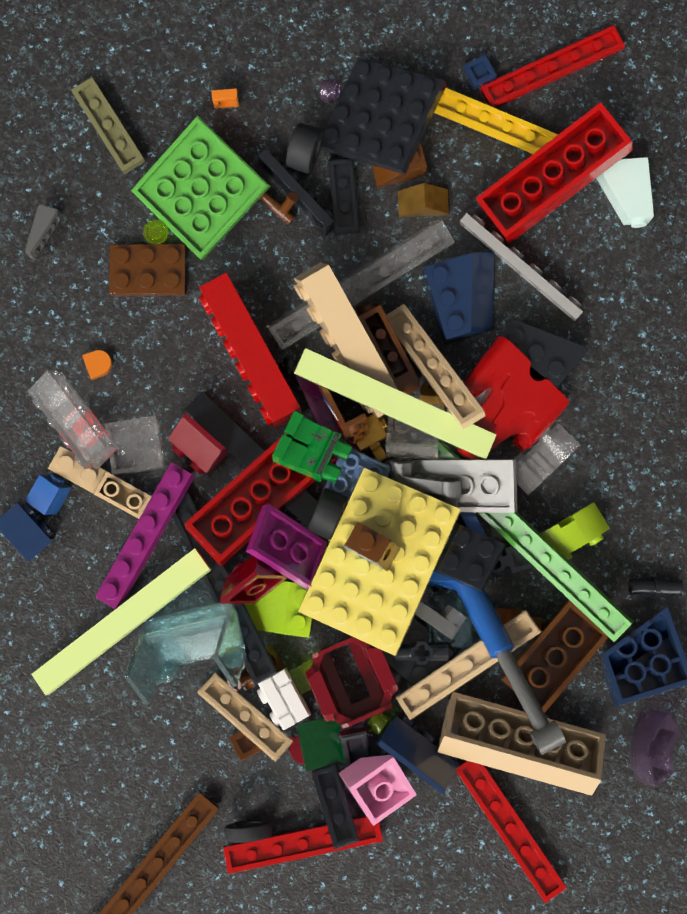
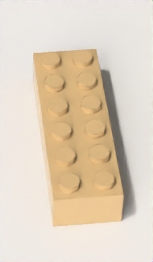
M320 262L296 276L294 279L297 284L294 285V289L300 299L308 302L310 307L306 308L313 322L316 321L317 324L321 325L322 330L319 333L324 342L334 348L335 352L331 353L334 360L339 364L397 389L330 266ZM359 403L362 409L366 410L368 414L372 413L377 418L384 415L379 411H376L370 407H367Z
M453 692L446 708L438 752L592 796L602 777L606 734L556 721L566 743L541 755L530 735L534 728L524 711Z

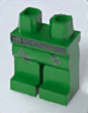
M294 411L272 458L273 462L314 478L319 482L325 479L336 483L342 468L330 462L333 456L347 461L352 451V446L341 440V434L304 418V415Z

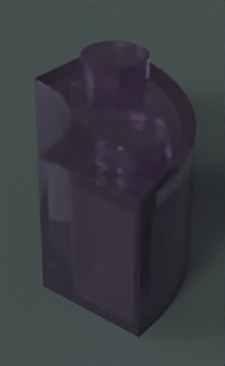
M653 708L650 709L639 722L632 741L631 762L635 777L638 782L657 788L675 772L672 765V751L676 741L682 734L670 713Z

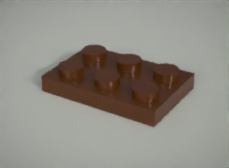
M110 245V296H186V245Z

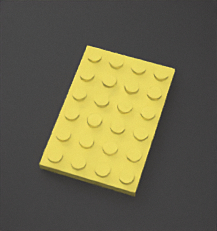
M364 468L312 580V587H309L298 612L396 656L461 510ZM357 522L390 539L400 548L388 572L343 547Z

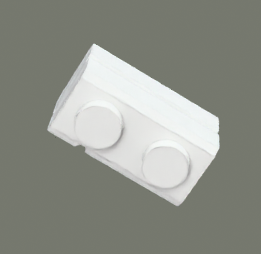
M287 668L258 684L260 689L257 690V693L263 704L269 703L273 711L269 715L277 727L281 725L282 729L285 730L311 715L310 709Z

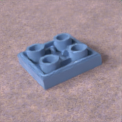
M352 449L347 461L338 458L336 466L342 468L337 482L327 481L324 488L347 496L346 504H348L364 468L387 477L391 467Z

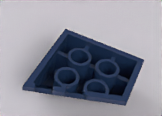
M473 252L424 267L422 275L444 345L493 330L494 252Z
M668 606L601 655L605 682L614 707L687 685V659Z

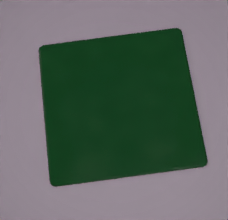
M324 718L297 724L306 771L345 762L340 738V731H344L341 724L336 721H325Z

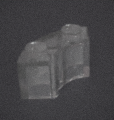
M559 423L552 430L547 427L542 431L539 437L540 441L526 455L520 452L514 458L516 459L517 484L527 495L535 490L580 446Z

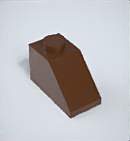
M421 143L405 175L371 165L377 188L425 177L427 170Z

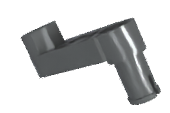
M395 458L391 460L390 479L420 492L440 494L443 496V502L458 508V497L461 496L462 479L446 475L414 472V461L409 458Z
M421 601L415 612L416 616L451 640H453L467 617L449 605L446 606L440 615Z

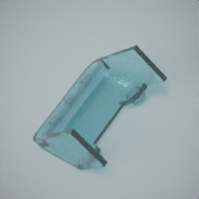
M216 603L156 617L149 620L143 626L124 677L145 705L150 704L156 684L167 683L173 680L179 665L213 658L231 686L236 687L238 685L246 652L238 614L232 604Z

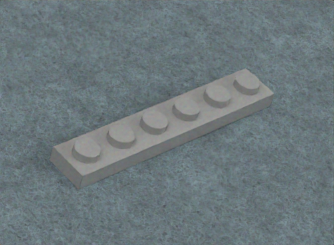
M466 213L460 220L461 226L494 252V254L573 321H576L583 311L579 309L582 305L572 296L566 298L560 293L562 288L553 280L547 282L541 276L543 272L533 263L527 265L522 260L524 256L514 247L511 249L507 248L503 244L504 239L497 232H488L483 227L485 223L474 214L471 217Z

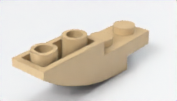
M60 446L48 467L49 470L138 519L152 497Z

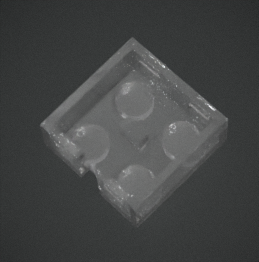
M430 404L442 410L441 405ZM389 416L386 437L387 457L438 459L440 439Z
M157 416L105 424L107 442L110 446L116 445L117 455L109 454L113 475L119 476L166 468L159 418Z

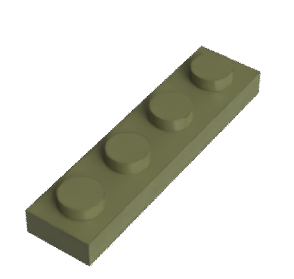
M91 77L71 89L123 174L125 175L145 162L144 158L94 79Z

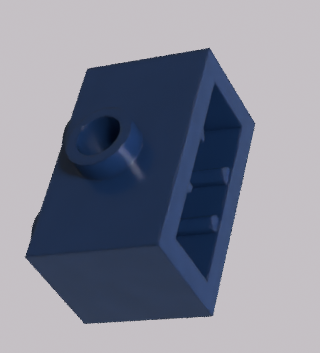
M19 501L0 517V532L29 562L54 540L51 536L54 532L45 522L39 523L34 517L36 515L35 510L27 502L22 504Z

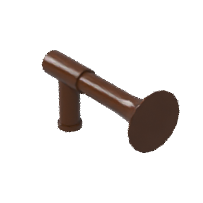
M267 192L260 197L287 225L295 219L290 209L298 200L296 193H288L283 204L275 200Z

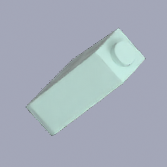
M648 157L621 159L596 178L623 225H631L633 228L644 227L654 217Z

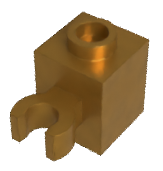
M373 414L367 417L370 433L367 434L363 441L355 444L360 453L370 448L375 460L381 462L387 459V456L380 442L387 439L388 435L386 432L389 431V428L383 417L378 419Z

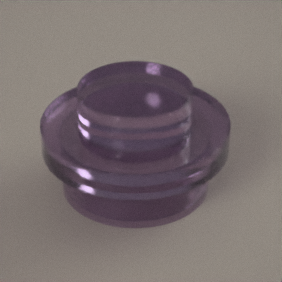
M329 78L321 83L320 99L327 104H332L339 97L340 87L335 79Z

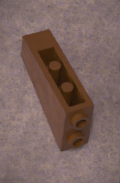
M366 301L356 306L355 313L397 389L405 394H410L421 388L422 385L381 305Z

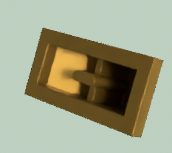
M422 183L398 191L399 217L449 215L448 189Z

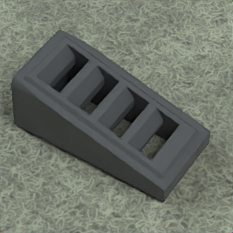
M39 204L25 248V253L31 259L36 260L61 220L62 214L58 209Z

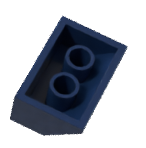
M395 714L378 736V745L443 794L460 765L455 760L456 757L439 753L438 746L434 744L437 740L425 730L420 733L413 728L416 723L403 714L399 717Z

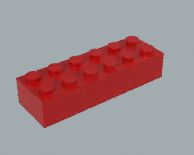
M600 102L476 197V200L500 234L510 244L633 151L632 141Z
M227 273L200 286L202 295L198 297L208 316L213 313L214 317L210 320L220 337L225 335L226 340L222 342L232 359L237 357L239 362L235 363L243 381L249 379L251 384L247 388L255 403L261 401L263 407L259 408L267 425L273 423L275 429L290 421L294 411L302 414L298 402Z
M281 437L184 523L186 530L220 566L225 564L250 541L263 505L269 503L282 512L316 481L314 478L273 462L272 455ZM333 456L330 463H335L336 456Z

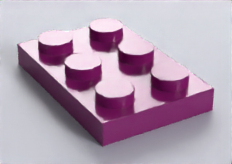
M268 503L261 508L246 552L303 588L309 589V587H312V580L322 561L328 542Z

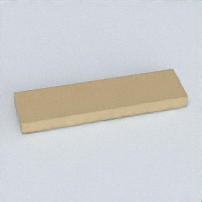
M216 672L199 689L198 694L275 762L293 743L291 738L241 694L231 690L228 683Z

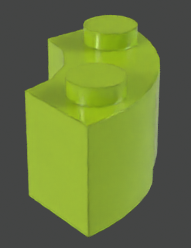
M593 502L540 534L569 560L573 557L571 553L583 545L589 543L592 546L603 540L602 534L609 530L610 527Z

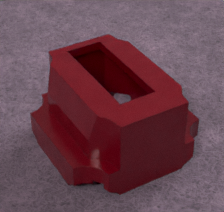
M351 636L312 654V665L305 671V674L325 721H336L344 729L392 707L391 698L399 689L381 649ZM346 644L350 647L370 694L369 697L353 704L349 700L329 653Z

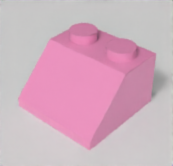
M392 755L360 758L339 773L373 826L417 795Z

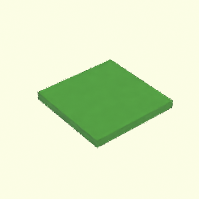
M197 116L131 191L201 260H204L268 190L270 185Z

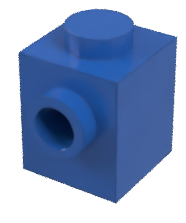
M58 474L39 475L25 502L44 515L58 514L71 487L64 483L65 479Z

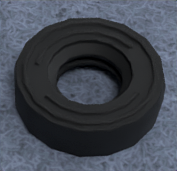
M246 820L225 826V839L227 842H253L272 836L271 822L269 820Z

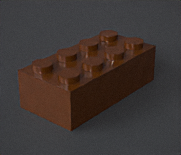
M565 600L543 625L540 630L541 633L532 638L515 658L544 713L608 639V636L570 600ZM503 672L499 679L513 690L506 674Z

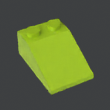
M283 581L256 604H245L257 630L310 637L313 618L298 612L308 589L303 588L299 584Z

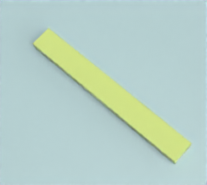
M306 348L294 371L296 375L483 459L487 458L495 440L496 434L474 424L463 430L452 414Z
M194 548L32 673V676L44 694L50 695L212 569L200 552Z

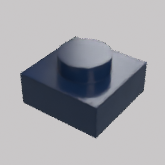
M486 54L463 65V71L473 90L495 80L497 77Z

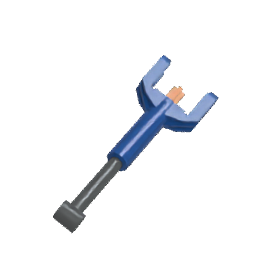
M460 512L464 527L486 536L474 512ZM433 572L428 585L437 588H448L457 592L489 656L498 659L534 728L530 735L539 753L542 755L566 743L557 722L554 720L549 723L511 652L514 644L485 589L481 593Z

